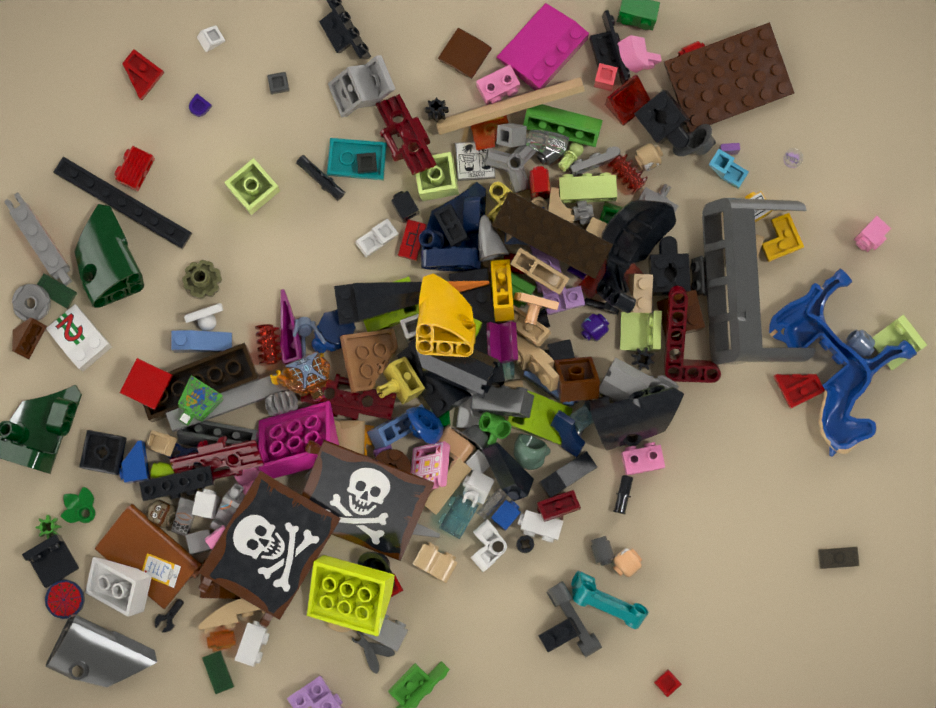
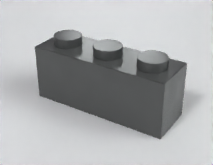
M491 385L489 392L485 393L484 398L473 395L471 409L482 414L489 412L502 416L530 418L534 395L527 392L528 389L523 387L511 389L508 386L500 385V388H495V386Z

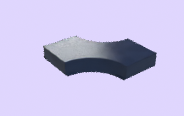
M559 410L551 426L556 429L561 437V447L577 458L585 445V441L576 431V421Z

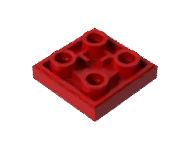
M137 358L119 393L156 410L173 375Z

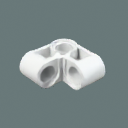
M488 519L473 531L478 539L486 545L471 557L482 572L494 564L507 549L505 540L499 535ZM501 541L504 549L501 552H495L493 550L494 542Z

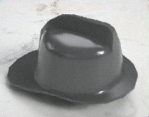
M702 124L693 132H688L687 134L690 139L688 145L680 149L673 147V152L677 156H686L691 153L696 155L706 154L716 144L715 139L711 135V126Z
M472 425L463 432L451 428L472 443L482 453L483 447L488 445L491 434L481 431L479 425Z

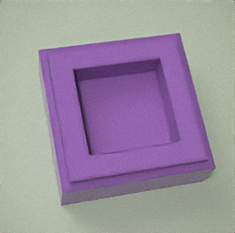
M740 143L721 144L719 149L729 155H736L740 151Z

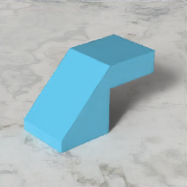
M718 149L709 166L721 179L739 189L749 171L734 163V157Z

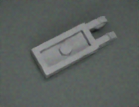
M610 147L606 153H595L589 157L590 159L584 161L582 159L576 160L570 166L569 172L577 176L614 162V160L616 161L619 158L621 151L618 147Z

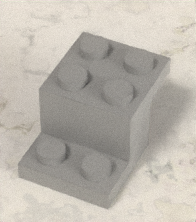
M382 55L375 56L365 65L347 67L328 83L341 118L349 116L358 108L375 106V103L380 102L395 90Z

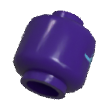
M592 313L581 323L583 330L581 334L586 340L592 339L597 342L609 331V322L602 314Z

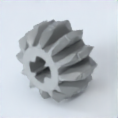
M293 391L276 393L265 399L266 410L271 416L298 409V400Z

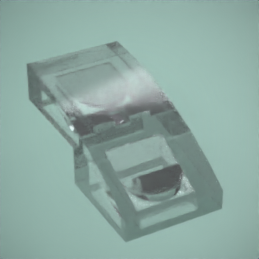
M530 130L526 146L540 152H544L545 148L564 155L569 137L551 131Z

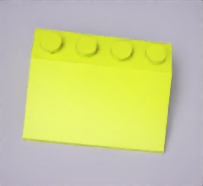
M323 555L315 560L313 564L307 616L378 637L392 595L395 575Z

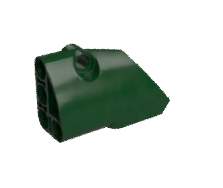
M98 204L83 229L74 251L82 287L94 308L106 306L136 294L144 288L142 273L128 247L127 239L111 207Z

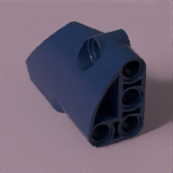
M476 182L454 199L431 211L427 228L419 235V242L422 245V269L453 272L481 269L478 247L479 222L481 217L486 215V188ZM448 204L454 207L463 228L470 238L468 241H463L459 247L450 245L434 214ZM432 236V242L428 244V240Z

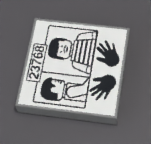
M474 142L455 143L458 181L495 179V167L484 165L488 148L476 151Z

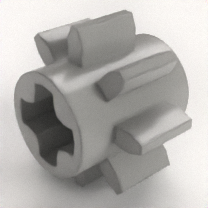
M586 200L577 201V206L572 207L574 221L579 220L580 225L588 224L589 219L594 217L592 204L587 205Z

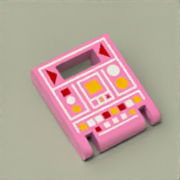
M443 441L413 448L411 473L434 482L432 489L446 486L450 444ZM436 452L435 454L427 455V453Z

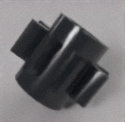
M437 97L435 100H428L429 107H425V113H429L428 119L436 120V123L440 119L445 120V113L449 112L445 100L440 101Z
M647 347L643 351L636 348L637 353L631 354L635 360L631 364H638V370H641L642 367L649 370L648 365L655 363L651 360L654 353L648 354ZM641 354L647 356L645 363L639 361Z

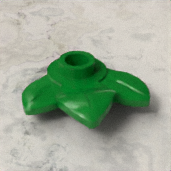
M83 487L79 495L64 494L63 499L67 510L61 514V517L66 522L75 523L80 521L82 523H90L94 520L96 516V511L93 507L94 496L88 488ZM85 510L89 511L88 517L83 516Z

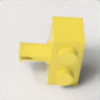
M404 356L387 366L383 374L388 382L378 386L376 391L377 394L382 392L379 395L380 398L395 392L403 405L417 398L425 387Z

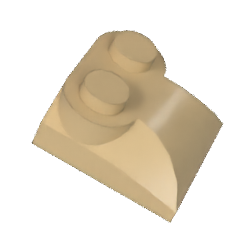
M334 420L339 445L364 455L365 421Z

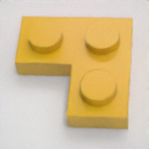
M790 213L771 220L777 238L765 242L761 246L768 262L804 248Z

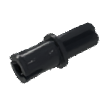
M622 476L618 493L616 492L617 500L613 512L619 513L620 511L621 514H626L628 499L631 498L629 495L633 477Z

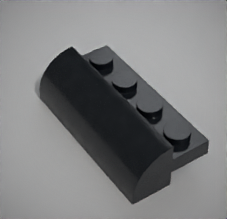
M416 339L408 343L409 346L396 355L398 359L405 356L425 387L421 394L437 418H441L454 407L460 406L472 397L470 392L443 380L437 381L424 375L416 352Z

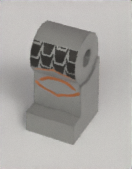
M180 497L171 532L183 536L189 534L195 515H192L195 501Z

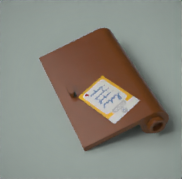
M134 504L125 509L95 548L108 561L137 568L152 576L148 596L163 609L167 608L188 580L192 577L196 579L200 575L198 572L203 565L163 529L148 520V517Z

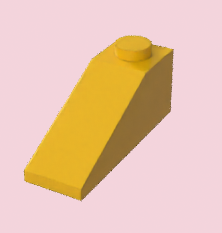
M510 259L491 261L495 321L515 320Z

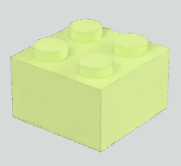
M451 152L432 155L437 165L416 174L421 200L427 201L459 195L454 158Z
M254 158L224 182L226 187L250 215H253L280 192L278 185Z

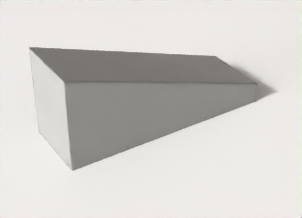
M418 523L412 534L440 537L439 533Z

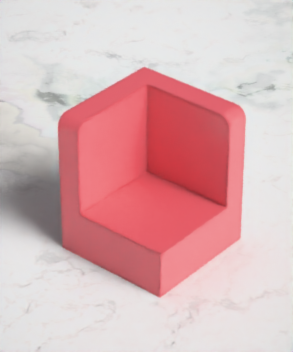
M599 63L594 87L612 92L618 67Z

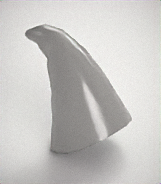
M483 215L479 222L478 247L480 262L509 254L486 215Z

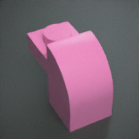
M630 35L618 42L623 63L634 73H638L643 69H652L656 64L662 62L660 54L647 52L645 38Z

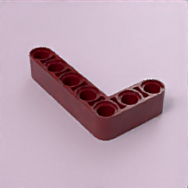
M674 286L670 289L668 298L664 354L665 376L674 382L715 383L721 377L718 364H714L711 360L684 359L688 296L682 286ZM681 293L683 297L680 300L674 299L675 294ZM675 312L682 313L679 318L672 317ZM673 331H680L679 336H671ZM673 349L679 350L676 355H671L670 351ZM672 367L678 369L675 373L668 372ZM691 368L697 369L693 374L688 373V370ZM710 369L716 370L714 374H707V371Z

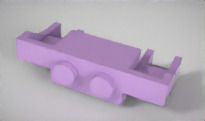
M530 245L532 255L561 272L558 259ZM536 282L537 291L542 293L543 298L559 302L558 310L545 308L547 316L585 306L581 286L569 289L564 287L559 295L543 284Z
M321 675L287 698L293 708H309L310 706L312 708H342L341 704L343 703L337 693L335 695L332 693Z

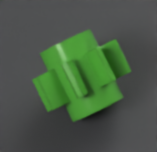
M50 515L46 516V520L39 518L41 523L39 526H36V529L41 531L39 536L42 537L47 534V539L53 534H58V528H62V526L56 523L58 518L51 520ZM46 524H51V531L46 530Z

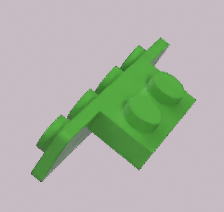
M441 661L427 675L414 663L388 690L389 694L400 703L396 708H416L420 701L432 692L434 686L446 677L450 669Z

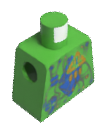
M191 375L178 402L179 408L184 411L178 420L187 426L193 418L201 422L204 421L224 400L223 395Z

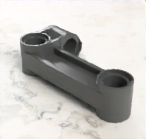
M562 581L548 589L547 594L554 606L560 605L567 619L572 617L581 632L578 636L580 641L577 642V645L585 658L601 649L602 646L594 633L589 635L569 600L573 597L564 582Z

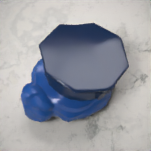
M337 309L325 312L317 328L324 337L326 344L320 341L314 331V339L311 342L312 347L317 353H324L326 350L333 352L341 349L340 337L353 334L356 329L355 324L339 325Z

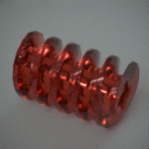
M628 154L618 155L608 164L607 168L613 167L611 172L612 174L618 173L616 177L618 180L624 178L621 184H628L627 191L634 189L631 194L633 195L645 185L648 177L641 178L643 171L636 172L638 165L631 167L633 160L626 161Z
M272 324L255 326V329L260 330L256 332V337L260 338L256 342L258 345H262L257 348V351L262 353L258 356V359L264 360L259 365H273L281 361L282 357L277 356V354L281 353V350L276 349L280 342L275 341L280 335L274 333L279 330V327H275Z

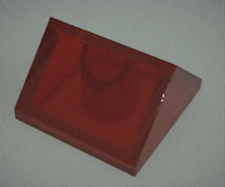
M635 74L606 98L605 106L624 126L635 117L634 113L651 99L638 75Z

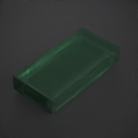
M44 273L37 285L43 287L48 292L51 300L66 309L69 308L77 295L76 291Z
M221 650L202 657L215 694L235 687Z

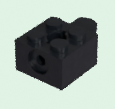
M662 90L634 113L657 144H662L668 139L672 146L678 149L688 145L690 139L682 126L689 122L690 118L668 90Z
M666 236L659 243V254H650L648 258L649 274L653 275L652 296H669V291L674 286H682L686 292L691 291L689 253L678 254L677 240L672 236Z

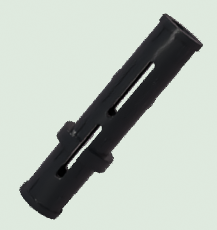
M302 155L297 160L296 164L322 186L321 189L330 193L337 201L345 195L346 192L334 182V179L325 175L305 155Z

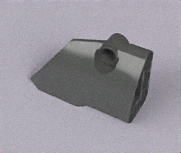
M72 614L62 629L47 660L46 667L72 680L109 687L157 663L154 649L118 632L109 631L76 614ZM75 666H78L81 670L77 677L72 674V669Z

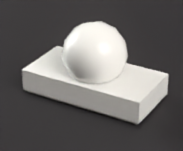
M218 303L186 314L184 318L186 323L198 319L197 322L200 329L211 331L217 323L213 314L224 309L222 303Z

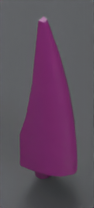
M282 289L280 347L283 364L288 365L302 359V348L299 333H297L296 337H293L295 317L286 292Z

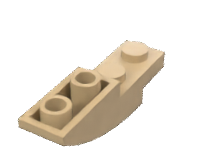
M517 335L518 360L513 362L522 370L529 367L530 371L540 379L541 383L550 392L556 390L559 375L553 369L554 360L541 348Z
M242 598L232 601L208 616L199 625V630L204 629L205 633L217 631L216 627L224 625V629L236 627L235 623L240 622L239 614H242V618L253 616L254 611L261 609Z

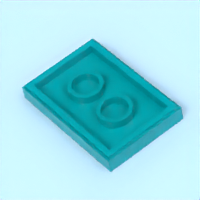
M330 138L327 176L384 181L387 143ZM376 152L377 172L358 174L357 154Z

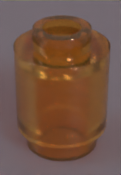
M229 629L210 632V637H207L208 649L212 648L213 652L231 649L232 646H236L234 630L229 631Z

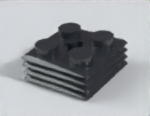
M87 430L79 467L86 470L119 475L127 438ZM105 448V451H107L108 453L107 455H104V457L102 458V455L99 454V451H103V449Z

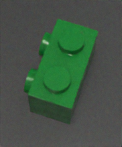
M621 0L616 22L653 31L657 21L660 2L654 0Z

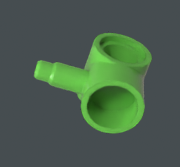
M485 412L479 419L481 431L491 434L488 445L496 443L497 438H506L511 432V424L503 416Z

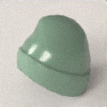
M519 434L514 445V458L526 470L540 468L544 464L545 457L551 452L544 441L527 434Z

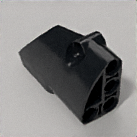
M657 385L636 391L628 399L611 404L609 396L591 400L590 411L592 419L605 449L608 451L625 445L636 446L642 440L665 432L677 412L684 393L675 387L665 389L663 385Z

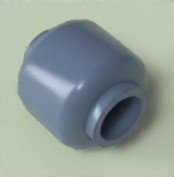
M856 329L846 338V345L851 347L861 357H869L875 350L873 348L875 340L865 330Z

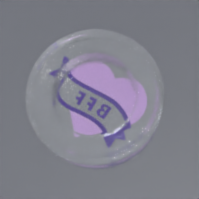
M796 148L789 149L783 157L785 165L789 168L800 166L803 161L802 152Z

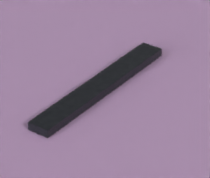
M64 156L53 171L54 174L182 250L192 235V232Z

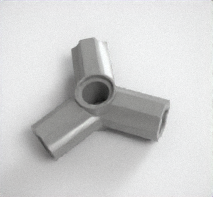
M526 138L525 145L519 146L512 154L488 148L484 165L505 170L508 173L513 193L523 192L530 189L524 164L537 152L538 147L532 140ZM510 160L517 162V168L511 166Z

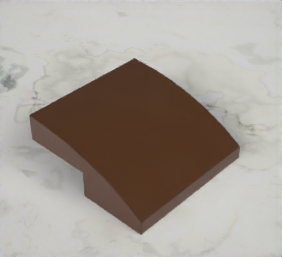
M457 28L438 59L440 62L455 68L458 73L472 79L492 48L477 37Z

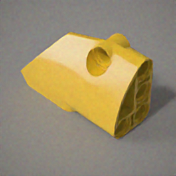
M434 273L424 276L419 297L416 350L423 355L470 356L474 350L476 334L472 307L443 278Z

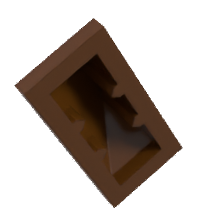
M32 317L13 329L12 351L29 360L47 326Z

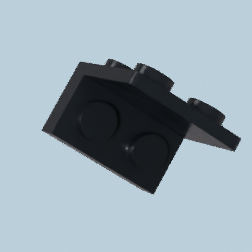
M58 534L22 554L25 561H29L45 588L79 569L65 541Z

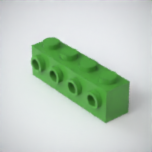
M541 104L527 109L523 125L527 126V130L596 147L603 120Z

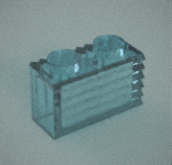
M460 494L457 497L453 496L448 504L450 507L447 514L443 513L438 522L441 524V530L459 540L479 506L476 504L474 508L471 507L473 502L469 499L462 503L463 496Z

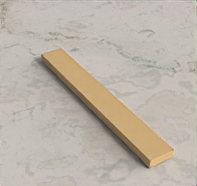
M579 77L447 117L445 120L440 119L436 123L439 135L584 92L582 79Z

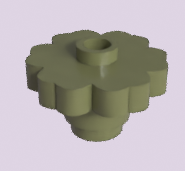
M201 260L199 264L192 262L186 267L185 272L187 275L182 278L184 288L190 291L192 297L204 299L206 295L212 297L219 291L218 284L222 282L221 272L219 269L214 268L212 262ZM205 277L202 282L199 281L200 278Z

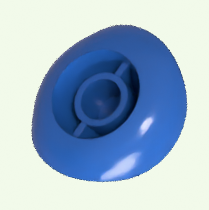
M418 406L406 410L411 421L409 429L412 430L416 438L423 439L429 444H435L441 439L443 425L432 411Z

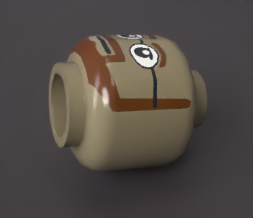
M156 500L154 503H150L146 510L148 520L161 528L171 526L176 518L175 507L163 500Z

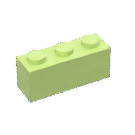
M609 172L601 173L600 176H592L591 173L581 174L580 177H574L573 174H565L559 177V197L563 204L577 203V201L584 200L587 203L617 200L616 175H611Z

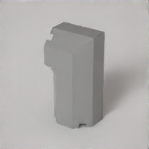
M615 357L600 384L599 394L603 397L609 396V400L615 403L628 399L636 391L653 386L663 385L665 389L671 387L678 389L679 386L676 382L663 375L653 378L654 376H649Z

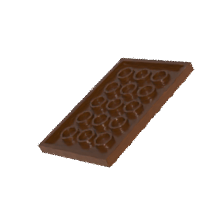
M770 22L664 61L678 104L690 118V121L686 123L688 132H693L702 124L712 125L795 94Z

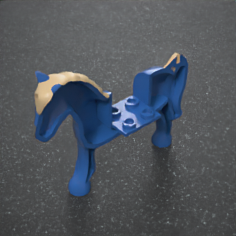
M841 268L836 271L834 276L825 280L822 286L814 283L805 296L788 303L772 317L769 327L770 335L786 343L788 348H807L819 338L821 340L819 342L821 347L825 351L829 349L833 354L832 359L838 365H843L838 372L822 385L825 391L818 423L821 436L830 446L829 456L831 457L837 452L848 454L859 442L875 435L876 423L874 421L850 416L855 401L865 392L871 383L873 375L894 359H911L917 355L915 349L906 340H903L898 346L887 345L874 358L865 359L833 333L824 317L825 303L835 290L840 287H848L852 283L851 278ZM783 328H785L784 335L781 333Z

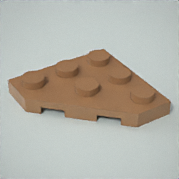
M394 329L348 334L340 337L351 393L369 391L374 387L379 375L382 374L392 354L398 348Z

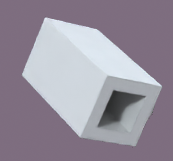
M526 510L525 514H520L518 525H521L520 530L524 531V535L534 537L537 534L543 536L542 540L553 543L554 540L559 539L563 521L552 519L544 522L541 514Z
M254 620L253 623H247L235 661L253 667L256 663H260L263 652H260L262 645L267 644L270 634L267 633V628L260 625L259 621Z

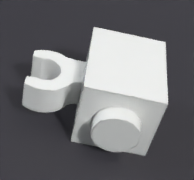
M474 470L471 477L467 475L462 486L465 489L462 494L464 495L462 503H465L466 499H470L473 502L471 506L473 508L477 502L484 504L495 480Z

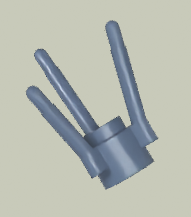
M308 317L296 319L293 337H296L297 333L301 335L302 358L306 357L305 337L309 336L312 330L315 331L320 341L326 344L324 337L316 326V322L311 321Z

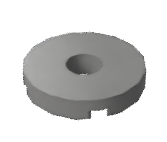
M37 284L23 285L13 295V310L24 321L30 317L37 321L41 320L48 314L51 300L49 294L43 287ZM30 297L35 300L33 308L27 305V300Z

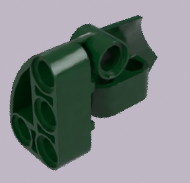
M77 385L47 396L22 401L11 419L0 423V459L51 474L63 436H66L71 429L82 396Z

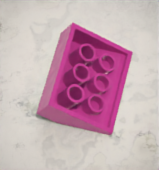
M545 3L496 58L505 66L511 65L514 73L536 91L545 88L588 40L589 32L573 19Z
M330 401L259 420V451L264 462L263 466L258 467L260 471L272 478H278L313 468L318 454H311L305 451L309 440L315 441L321 446L324 440L339 445Z

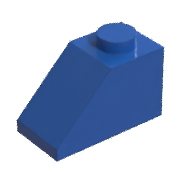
M142 440L137 441L121 463L122 468L119 469L121 480H124V483L127 484L150 480L145 442Z

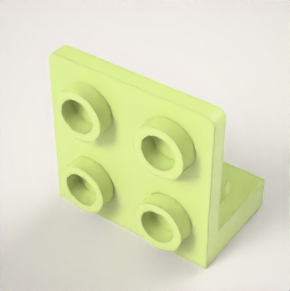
M653 311L652 313L622 312L620 350L637 351L636 348H639L643 351L647 347L650 352H658L661 349L662 311Z
M904 315L872 337L875 340L874 348L878 354L887 345L898 346L903 340H906L916 352L927 346ZM897 358L887 363L891 370H894L907 359Z

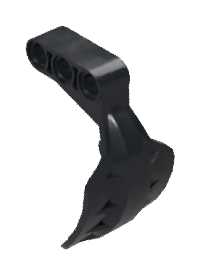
M650 200L632 201L623 206L602 231V239L613 244L607 255L606 272L598 283L596 292L611 306L625 313H630L633 310L636 299L630 294L624 274L632 263L645 260L657 243L675 226L677 220L674 207L671 204Z

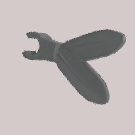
M357 631L361 635V639L356 641L352 637V640L364 648L367 663L370 669L377 674L380 666L376 654L390 657L395 655V652L385 645L369 643L363 637L362 632Z

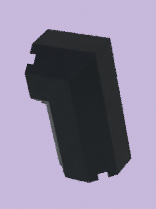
M476 349L468 357L423 355L416 350L424 375L437 381L443 380L481 398H484L485 393L489 392L497 374L493 372L494 368H499L500 365L498 359Z

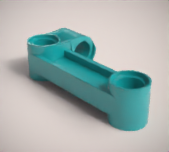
M577 571L573 576L571 582L572 597L578 605L583 607L591 605L624 620L626 625L632 629H638L649 612L642 604L634 603L631 605L597 590L594 577L581 571Z

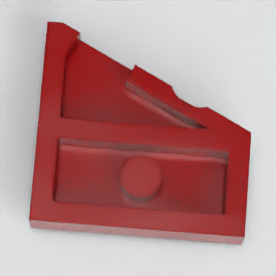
M135 49L132 50L122 63L140 100L146 97L164 74L162 69Z
M776 374L773 376L790 409L825 391L817 374Z

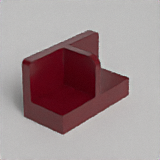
M574 490L537 502V511L541 514L544 522L558 517L560 520H563L564 515L581 509Z

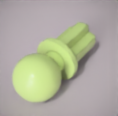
M577 142L571 143L569 150L564 152V157L558 163V168L566 171L578 159L577 157L582 155L584 151L583 145Z

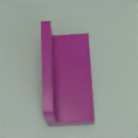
M510 321L503 324L487 323L488 355L498 359L503 364L518 360L516 322Z

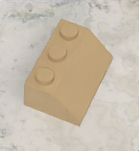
M449 453L447 485L432 489L424 506L435 515L438 514L472 470L453 453Z

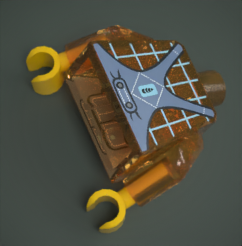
M317 351L285 365L283 374H281L280 370H277L276 376L270 375L271 382L274 385L281 384L294 393H298L301 397L311 394L314 401H319L325 396L321 388L325 387L330 376V363L324 358V353H320L319 356Z

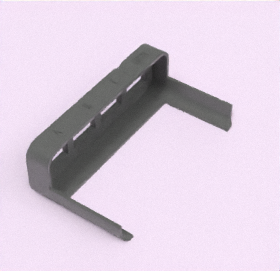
M721 198L707 203L703 208L702 223L709 317V344L712 362L714 364H741L746 362H805L814 356L815 348H763L754 209L807 211L805 204L800 201L742 198ZM722 212H723V222H724V240H723V237H722V220H721V213H722ZM723 249H725L727 276H725ZM725 285H727L729 313H727ZM728 322H729V324H730V340H731V349H730V350H729V339H728Z

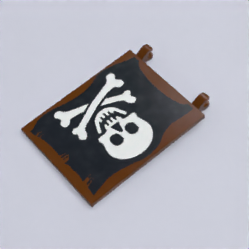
M309 440L305 451L311 454H318L302 496L341 518L331 535L401 561L434 482L327 440L323 441L322 446L315 441Z
M260 471L198 573L205 576L199 585V590L205 593L212 581L265 611L259 623L262 627L267 628L272 617L281 619L341 518Z

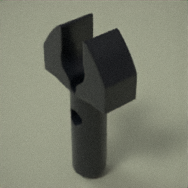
M589 298L584 299L587 306L604 310L606 313L618 315L619 309L611 306L608 302L604 303Z
M177 599L166 615L158 614L155 618V627L158 628L162 621L167 620V626L163 629L162 633L173 630L176 626L173 624V618L183 606L184 601Z

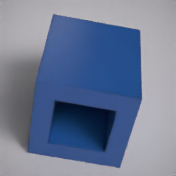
M505 500L491 519L506 531L521 513L518 510L520 507L512 500L510 502Z

